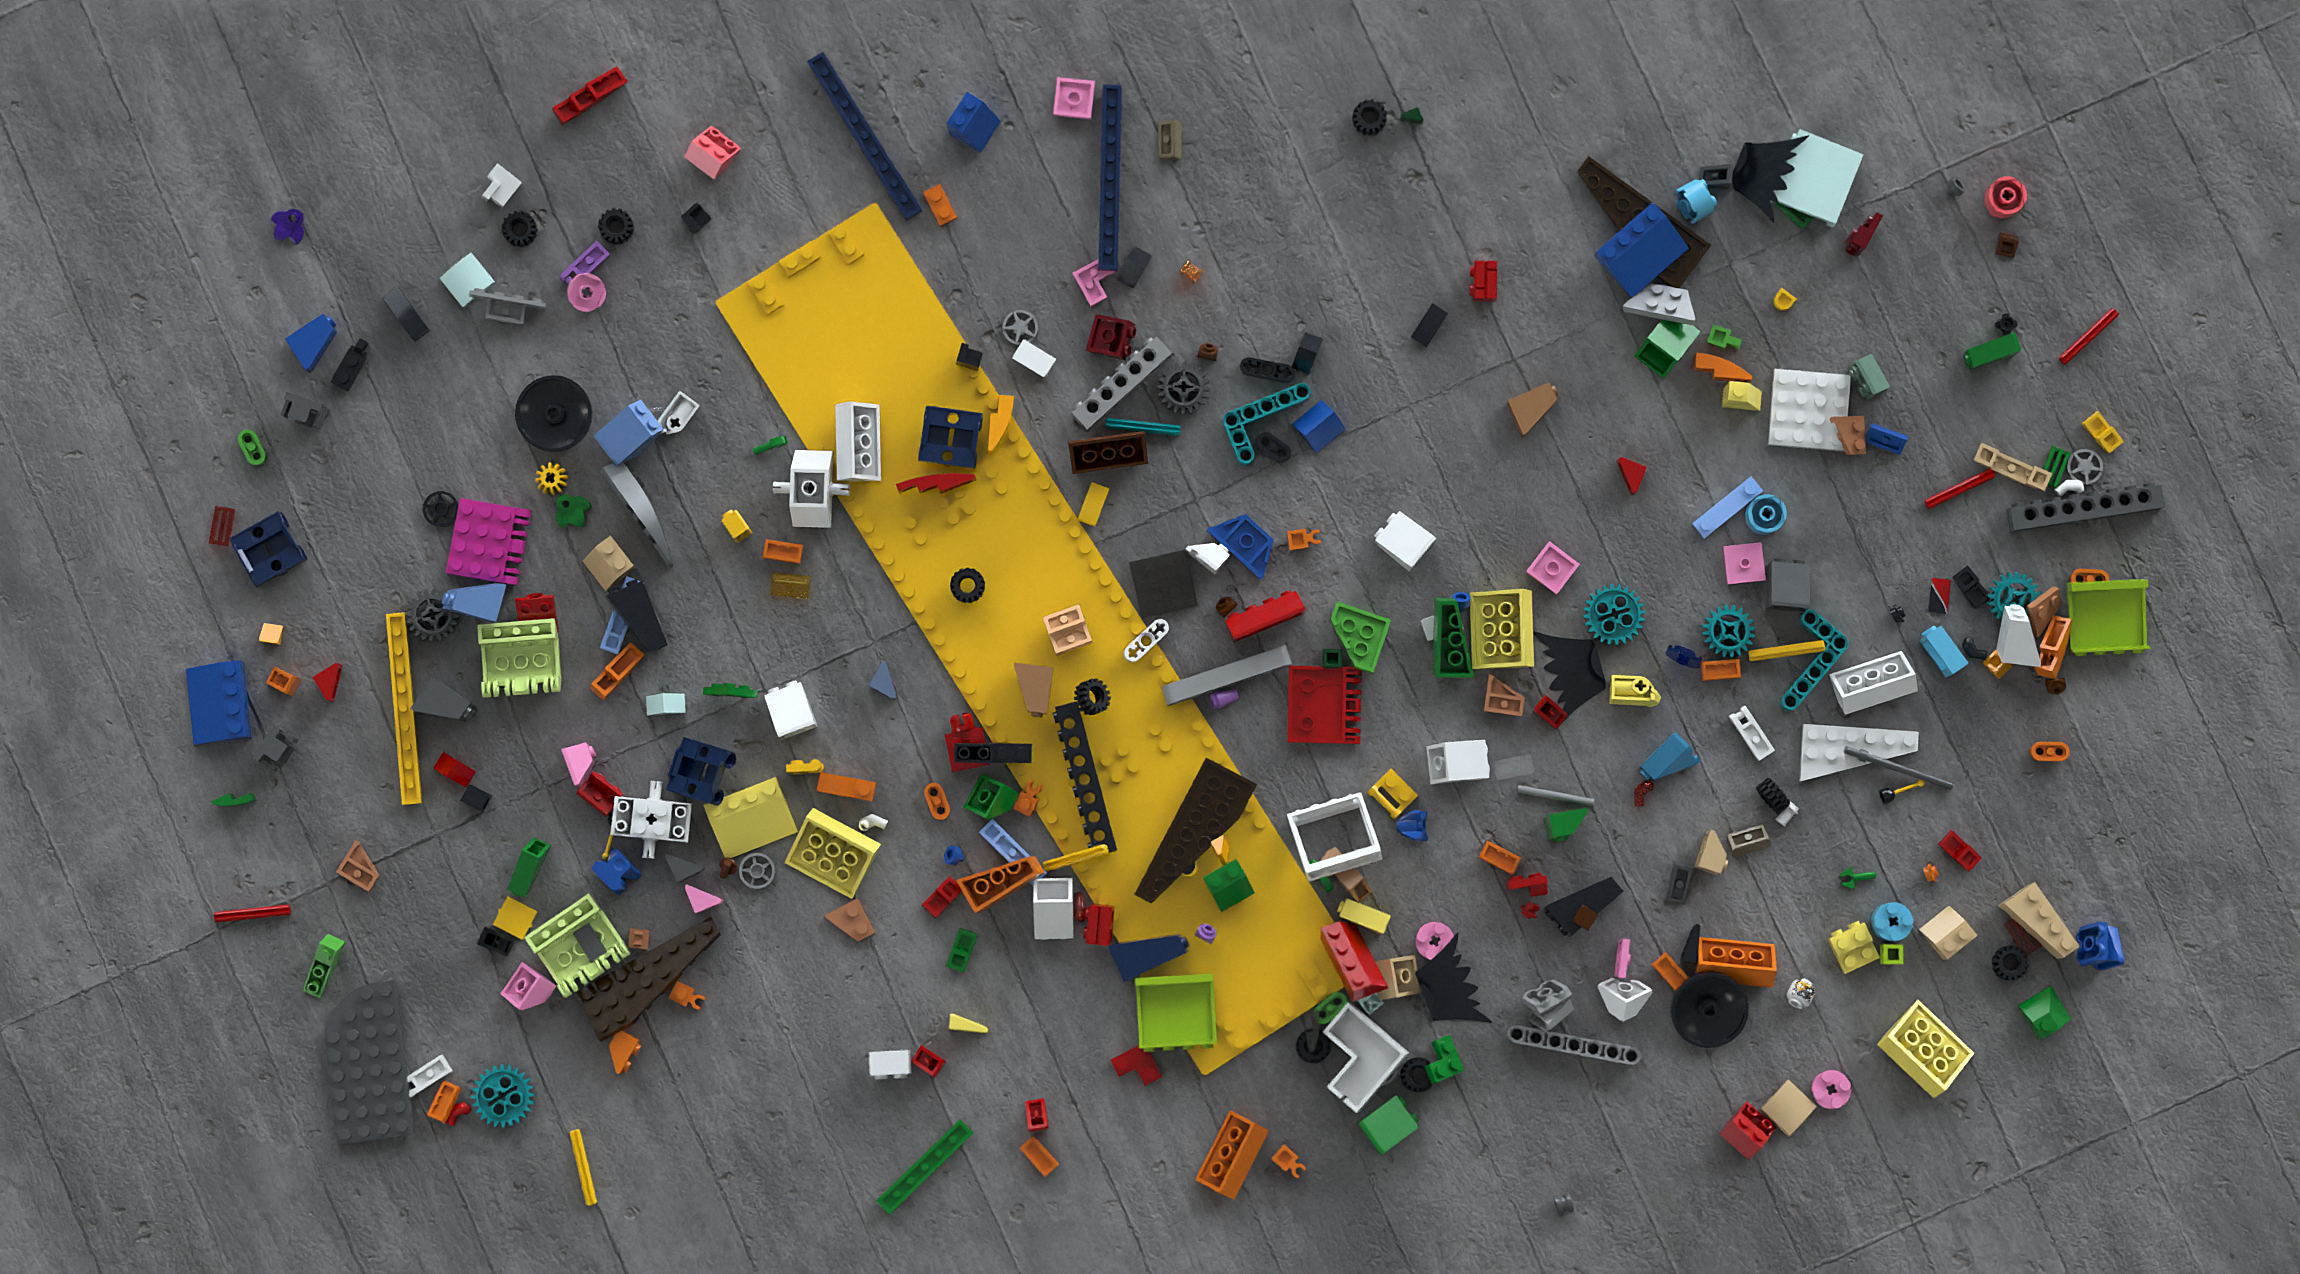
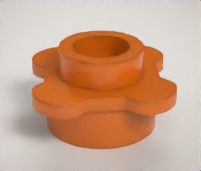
M1929 863L1927 867L1923 868L1928 882H1936L1937 877H1939L1936 866H1932Z

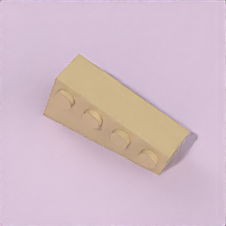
M2035 882L2026 885L1998 905L2015 922H2018L2028 934L2036 938L2056 959L2063 958L2080 947Z

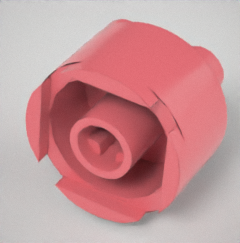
M2010 176L2001 177L1987 189L1984 197L1985 206L1992 216L1998 218L2012 217L2024 206L2027 200V191L2025 186L2016 178Z

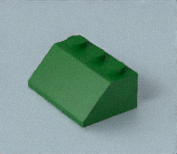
M1588 808L1550 814L1544 817L1547 839L1553 840V843L1568 840V836L1575 832L1587 814Z

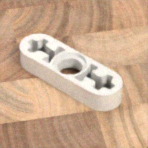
M1163 619L1155 620L1125 648L1123 652L1125 661L1128 663L1137 662L1167 634L1169 630L1168 623ZM1156 624L1158 626L1163 625V633L1159 631L1154 637L1152 633L1157 628ZM1143 636H1148L1151 639L1149 646L1142 645L1141 638ZM1138 645L1140 649L1135 654L1136 658L1133 656L1130 658L1128 650L1133 651Z

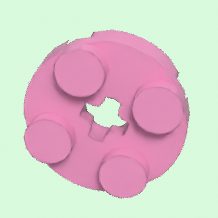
M590 273L577 274L569 282L567 295L568 300L576 309L589 312L603 304L606 290L600 278ZM589 287L591 295H587L585 298L581 291Z
M1430 922L1419 929L1415 945L1421 956L1432 960L1454 936L1450 928L1443 923ZM1432 936H1435V938L1439 937L1440 939L1437 947L1429 943L1432 940Z
M1828 1070L1814 1078L1811 1091L1818 1105L1827 1109L1840 1108L1848 1101L1851 1094V1083L1841 1072ZM1833 1084L1835 1085L1834 1089H1836V1092L1829 1095L1826 1087Z

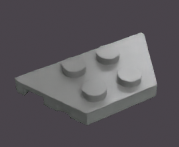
M1650 283L1623 306V312L1695 326V315L1688 290Z

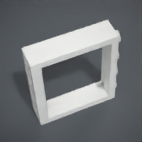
M1361 792L1353 795L1349 794L1340 799H1332L1320 805L1315 804L1310 808L1296 810V812L1287 814L1308 882L1382 860L1381 849ZM1359 808L1372 846L1309 865L1297 826Z

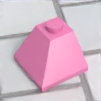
M587 743L561 749L573 783L579 788L587 780L595 763L593 757L596 756L593 746H589Z
M522 962L501 992V995L519 1010H524L546 1002L549 996L552 995L556 985Z

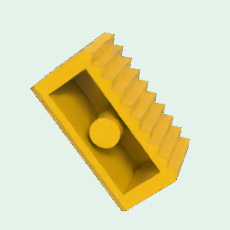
M729 510L723 514L721 522L735 542L739 543L752 534V531L737 510Z

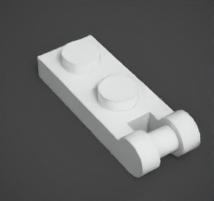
M1746 706L1740 708V711L1736 714L1732 713L1728 716L1757 761L1775 751ZM1745 717L1748 722L1742 725L1739 720Z
M443 1054L407 1076L408 1083L412 1081L415 1085V1088L412 1090L410 1088V1098L453 1071Z

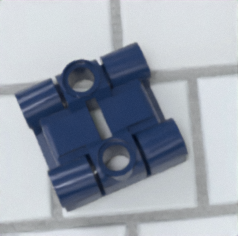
M926 406L918 461L937 463L947 467L958 466L975 469L978 454L976 452L979 431L981 432L983 421L982 413ZM951 415L959 417L958 421L954 424L948 422V418ZM950 429L954 430L952 447L947 446ZM946 452H950L953 454V458L950 461H944L943 455Z
M279 511L229 538L256 588L272 580V578L285 575L291 568L308 560L301 546L297 545L287 529L289 523L283 513ZM258 529H263V530H264L263 536L260 537V538H257V537H256V532H257V530H258ZM267 541L275 554L273 557L269 555L264 545ZM277 562L282 563V568L279 571L274 570V565Z
M683 737L681 746L676 749L668 773L669 781L666 790L715 806L720 805L724 798V792L719 788L725 768L731 769L735 765L736 754L723 748ZM706 764H708V767H707V770H706V773H705L703 782H701L700 779H701V776H702L704 767H705Z

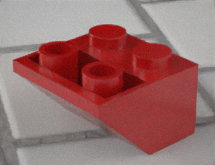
M1746 1101L1726 1123L1719 1134L1749 1160L1764 1146L1776 1127Z

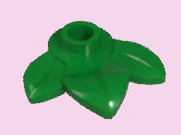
M560 495L556 500V508L558 509L555 516L556 522L561 528L567 526L568 523L577 527H583L585 525V515L583 512L592 507L591 503L582 496ZM564 500L569 502L568 507L562 506Z

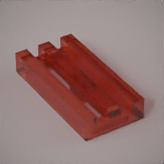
M215 506L209 544L229 547V538L232 533L236 509ZM220 511H223L218 541H216L215 536L219 519V513ZM227 512H229L228 523H227L226 534H225V540H224V542H222V540H223V534H224V529H225V523H226Z
M2013 918L2003 924L2017 946L2023 952H2026V956L2042 946L2029 933L2028 935L2035 943L2033 946ZM2011 923L2015 926V928L2017 929V931L2029 947L2028 950H2026V948L2024 947V945L2022 944V942L2010 926Z

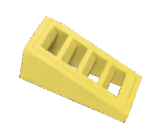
M950 1014V1030L987 1033L989 1030L983 1025L958 1015Z

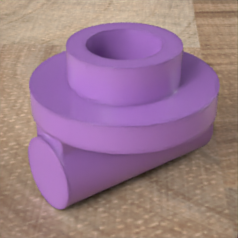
M1208 924L1200 925L1195 933V936L1210 944L1213 943L1217 935L1216 930Z

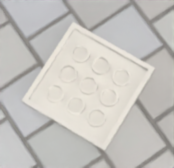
M1774 369L1768 445L1844 452L1842 442L1836 435L1838 430L1835 424L1830 422L1829 417L1848 416L1851 375Z

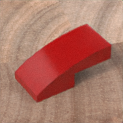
M1952 830L1938 843L1950 857L1968 872L1982 859L1970 845L1966 844Z
M949 876L921 906L936 919L962 890L958 883Z

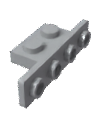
M479 288L469 291V297L488 300L485 319L523 325L526 307L545 310L546 303H542L543 300L531 298V301L524 300V297L519 295L506 297L501 292L489 294Z

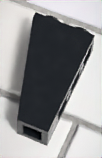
M635 579L627 582V587L620 589L617 586L608 590L609 594L605 595V598L648 653L668 646L643 581L638 582Z
M1609 877L1544 907L1547 910L1545 914L1551 921L1555 920L1559 924L1557 928L1564 936L1568 935L1571 937L1582 928L1572 922L1582 904L1598 914L1624 891L1612 877Z

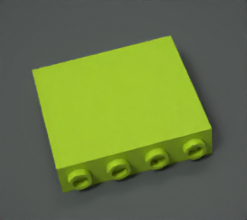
M2129 579L2067 583L2068 619L2072 620L2069 635V651L2075 653V656H2086L2087 652H2094V655H2106V651H2113V654H2125V650H2132V653H2144V649H2150V646L2147 645L2145 588H2148V580Z
M1213 974L1135 978L1139 1048H1143L1144 1052L1155 1051V1047H1163V1051L1175 1050L1174 1046H1182V1050L1194 1049V1045H1202L1203 1049L1213 1048V1044H1217Z

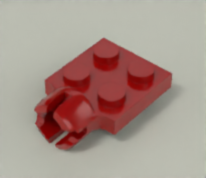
M962 713L964 722L962 725L959 714L950 718L952 730L950 733L945 734L952 772L990 765V763H954V743H986L983 727H975L971 713Z

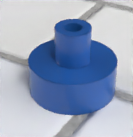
M1458 592L1451 596V598L1457 600L1460 612H1464L1465 608L1471 604V596L1467 593Z
M950 845L946 849L944 855L946 864L955 866L959 861H964L965 856L962 854L960 847Z

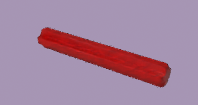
M2111 308L2059 357L2060 362L2066 365L2115 320L2119 313L2114 308Z
M1988 469L1926 499L1924 503L1927 509H1931L1995 478L1994 471Z
M290 905L219 911L214 912V921L226 922L285 916L291 914Z

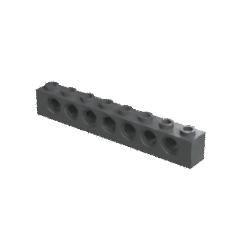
M2155 482L2143 484L2142 488H2136V485L2124 487L2125 490L2117 491V488L2105 490L2106 493L2103 494L2093 491L2088 492L2087 496L2080 497L2079 494L2069 495L2068 499L2061 500V497L2050 498L2049 502L2042 503V500H2035L2030 502L2031 505L2023 506V503H2015L2006 510L2010 533L2161 510L2165 508L2162 485H2155ZM2139 493L2145 496V503L2139 501ZM2120 496L2126 498V506L2120 504ZM2101 499L2108 502L2107 509L2100 505ZM2082 502H2086L2089 505V511L2082 509ZM2063 505L2069 506L2070 514L2063 512ZM2044 508L2051 510V517L2044 515ZM2025 511H2030L2033 514L2032 520L2026 519Z

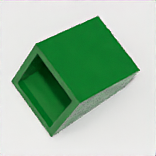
M1662 319L1634 357L1665 379L1701 331L1693 325Z
M1394 1095L1357 1122L1380 1155L1387 1152L1418 1128L1416 1123L1419 1121L1413 1113L1409 1114L1405 1109L1407 1104L1401 1096L1397 1098Z

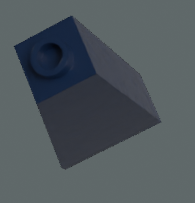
M1181 934L1114 943L1108 946V949L1125 982L1189 952L1188 947L1190 945L1185 936L1182 937Z

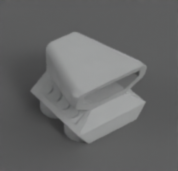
M1554 979L1543 982L1540 988L1530 990L1522 997V1003L1532 1010L1528 1014L1530 1023L1545 1032L1551 1030L1574 1011L1570 1000L1572 993L1567 986Z

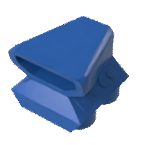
M618 848L610 852L608 862L595 861L591 867L605 884L618 895L623 891H627L625 878L638 880L642 875L641 871Z
M2095 922L2080 927L2076 936L2077 942L2080 944L2076 958L2081 967L2094 964L2095 969L2103 971L2124 965L2118 928L2107 926V922Z

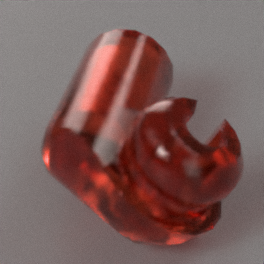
M1642 781L1635 788V807L1644 806V795L1654 789V784L1651 781Z
M1077 892L1074 894L1075 908L1073 916L1076 921L1084 922L1086 920L1084 894Z

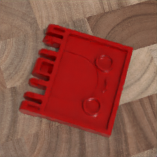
M1289 665L1287 743L1360 744V736H1345V733H1361V729L1345 727L1346 721H1361V717L1346 716V712L1361 713V699L1346 698V695H1361V690H1346V683L1359 684L1361 683V678H1346V675L1361 676L1362 670L1354 667L1334 669L1323 668V666Z

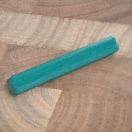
M1107 418L1105 423L1106 429L1144 431L1145 433L1179 436L1181 431L1179 425L1112 418Z

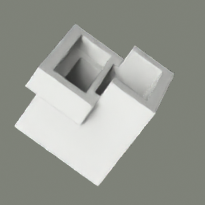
M497 163L487 176L493 182L481 197L486 201L491 199L502 208L522 182Z

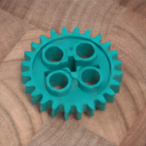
M1613 583L1610 584L1609 589L1603 585L1602 592L1597 588L1595 590L1597 595H1589L1592 601H1585L1589 607L1583 608V611L1588 612V614L1582 617L1588 619V622L1584 624V626L1591 627L1588 633L1594 631L1593 639L1599 636V643H1602L1605 639L1608 646L1611 641L1617 646L1619 640L1623 645L1626 643L1625 638L1629 641L1633 640L1631 634L1637 636L1638 632L1636 629L1643 628L1639 622L1645 621L1644 618L1640 617V615L1645 614V611L1640 610L1644 604L1637 603L1640 596L1634 598L1635 591L1628 593V586L1621 590V584H1618L1616 589H1614ZM1622 598L1625 603L1624 607H1617L1615 599ZM1597 605H1605L1606 613H1599ZM1626 608L1630 609L1629 612L1619 614L1616 619L1610 617L1603 621H1598V618L1611 614L1612 610L1616 613ZM1622 616H1628L1631 619V624L1624 625L1621 621ZM1605 622H1610L1613 625L1611 632L1604 630L1603 624Z
M501 1064L500 1070H498L495 1065L493 1066V1072L486 1069V1076L483 1074L479 1075L482 1080L475 1081L478 1088H472L476 1095L471 1096V1098L477 1101L472 1106L479 1107L475 1113H483L480 1118L481 1120L487 1117V1124L494 1121V1127H497L501 1122L502 1128H505L507 1122L510 1126H513V1120L520 1123V1116L523 1118L527 1117L525 1111H531L528 1104H534V1101L530 1100V1097L535 1096L534 1093H530L534 1086H528L527 1083L531 1079H524L525 1072L518 1074L520 1068L512 1071V1065H509L507 1070H505L504 1064ZM504 1077H508L511 1080V1085L508 1088L502 1085ZM518 1086L517 1090L505 1096L506 1100L500 1099L493 1105H488L489 1102L501 1096L500 1092H508L513 1087ZM489 1087L494 1090L492 1098H488L485 1094L486 1089ZM516 1093L521 1097V1101L517 1105L512 1101V1096ZM498 1104L504 1106V1113L502 1115L497 1114L495 1111Z

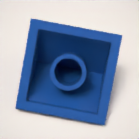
M1322 400L1292 424L1316 454L1346 430L1336 413Z

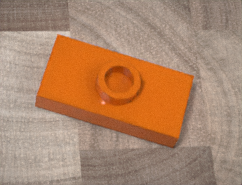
M765 539L762 558L801 565L804 545Z
M1739 659L1700 662L1702 682L1741 678Z
M1488 840L1478 857L1511 875L1514 874L1521 860V857Z
M1666 952L1651 964L1674 991L1688 978L1686 973Z
M443 1080L426 1116L445 1124L462 1088Z
M1034 1135L1019 1148L1044 1177L1059 1165Z

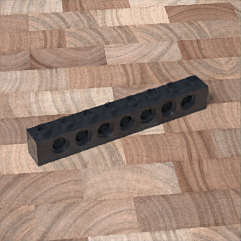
M1078 702L1055 707L1056 712H1053L1055 724H1060L1061 730L1057 732L1060 742L1064 741L1066 749H1063L1065 761L1069 760L1071 767L1067 768L1069 777L1074 779L1076 784L1072 788L1075 798L1079 797L1081 805L1077 807L1080 817L1084 816L1086 823L1082 824L1085 835L1090 837L1091 842L1087 843L1088 848L1105 844L1107 845L1108 854L1117 852L1079 706H1076ZM1065 720H1074L1075 726L1072 729L1065 728ZM1073 737L1080 740V744L1076 748L1069 745V740ZM1082 756L1085 759V763L1082 766H1076L1074 764L1075 757ZM1085 774L1090 777V782L1087 785L1079 783L1081 775ZM1087 793H1092L1095 796V800L1091 804L1084 801V796ZM1091 812L1099 813L1100 819L1097 822L1089 820ZM1098 830L1103 831L1105 834V838L1102 841L1094 839V833Z

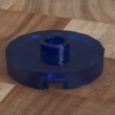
M1672 645L1667 647L1666 655L1675 662L1695 669L1702 666V657H1695L1696 653L1679 645L1674 646V648H1672Z

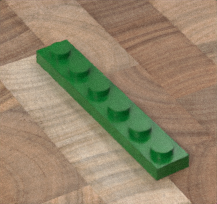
M960 1119L876 1200L877 1203L890 1215L974 1132Z

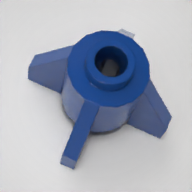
M1414 810L1401 817L1396 824L1397 832L1401 836L1414 841H1428L1429 838L1426 832L1427 811Z

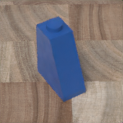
M321 314L285 338L305 370L309 373L314 370L337 334L334 328L337 325L331 316L327 318L326 315Z

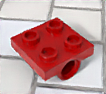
M532 593L523 598H515L518 621L555 619L557 633H559L554 595Z
M1542 873L1530 874L1527 879H1523L1522 876L1511 877L1505 883L1506 890L1528 887L1530 897L1548 894L1547 875L1542 876Z

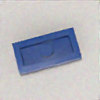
M1872 423L1865 436V441L1900 455L1908 436Z

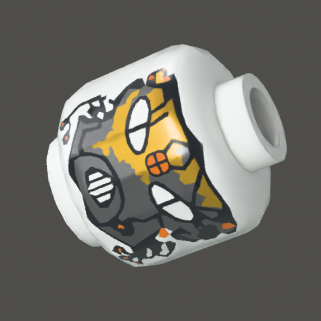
M1801 979L1792 982L1786 995L1790 1005L1799 1009L1810 1005L1815 989L1811 986L1812 983L1809 980Z

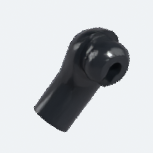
M1967 637L1964 639L1962 647L1968 657L1986 660L1988 651L1977 649L1972 638Z

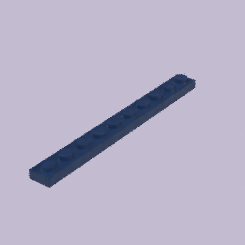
M824 52L808 60V65L905 220L907 221L921 213L920 205Z
M1103 85L1098 271L1118 270L1122 85Z

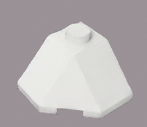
M1215 543L1188 546L1185 550L1215 575L1230 557L1228 554L1229 550L1222 544H1219V546Z
M1610 978L1598 984L1599 992L1609 1013L1623 1022L1638 1014L1653 991L1636 980L1625 983L1619 982L1618 978Z

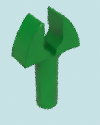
M779 436L770 439V442L753 448V453L758 455L773 448H780L788 444L786 436Z
M1316 859L1310 860L1309 864L1317 863ZM1327 876L1319 878L1327 893L1334 889Z
M1852 867L1844 870L1839 875V877L1846 875L1852 877L1849 882L1840 883L1842 886L1850 889H1855L1854 884L1857 881L1876 879L1875 871L1855 874L1852 872Z

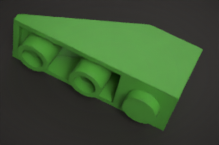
M327 934L319 943L303 991L318 998L322 997L339 961L345 941Z

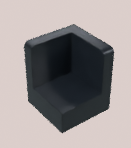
M698 202L681 216L682 220L695 234L711 221L709 214Z
M961 343L956 365L978 371L983 353L970 349L968 344Z
M469 784L460 801L484 812L492 795Z

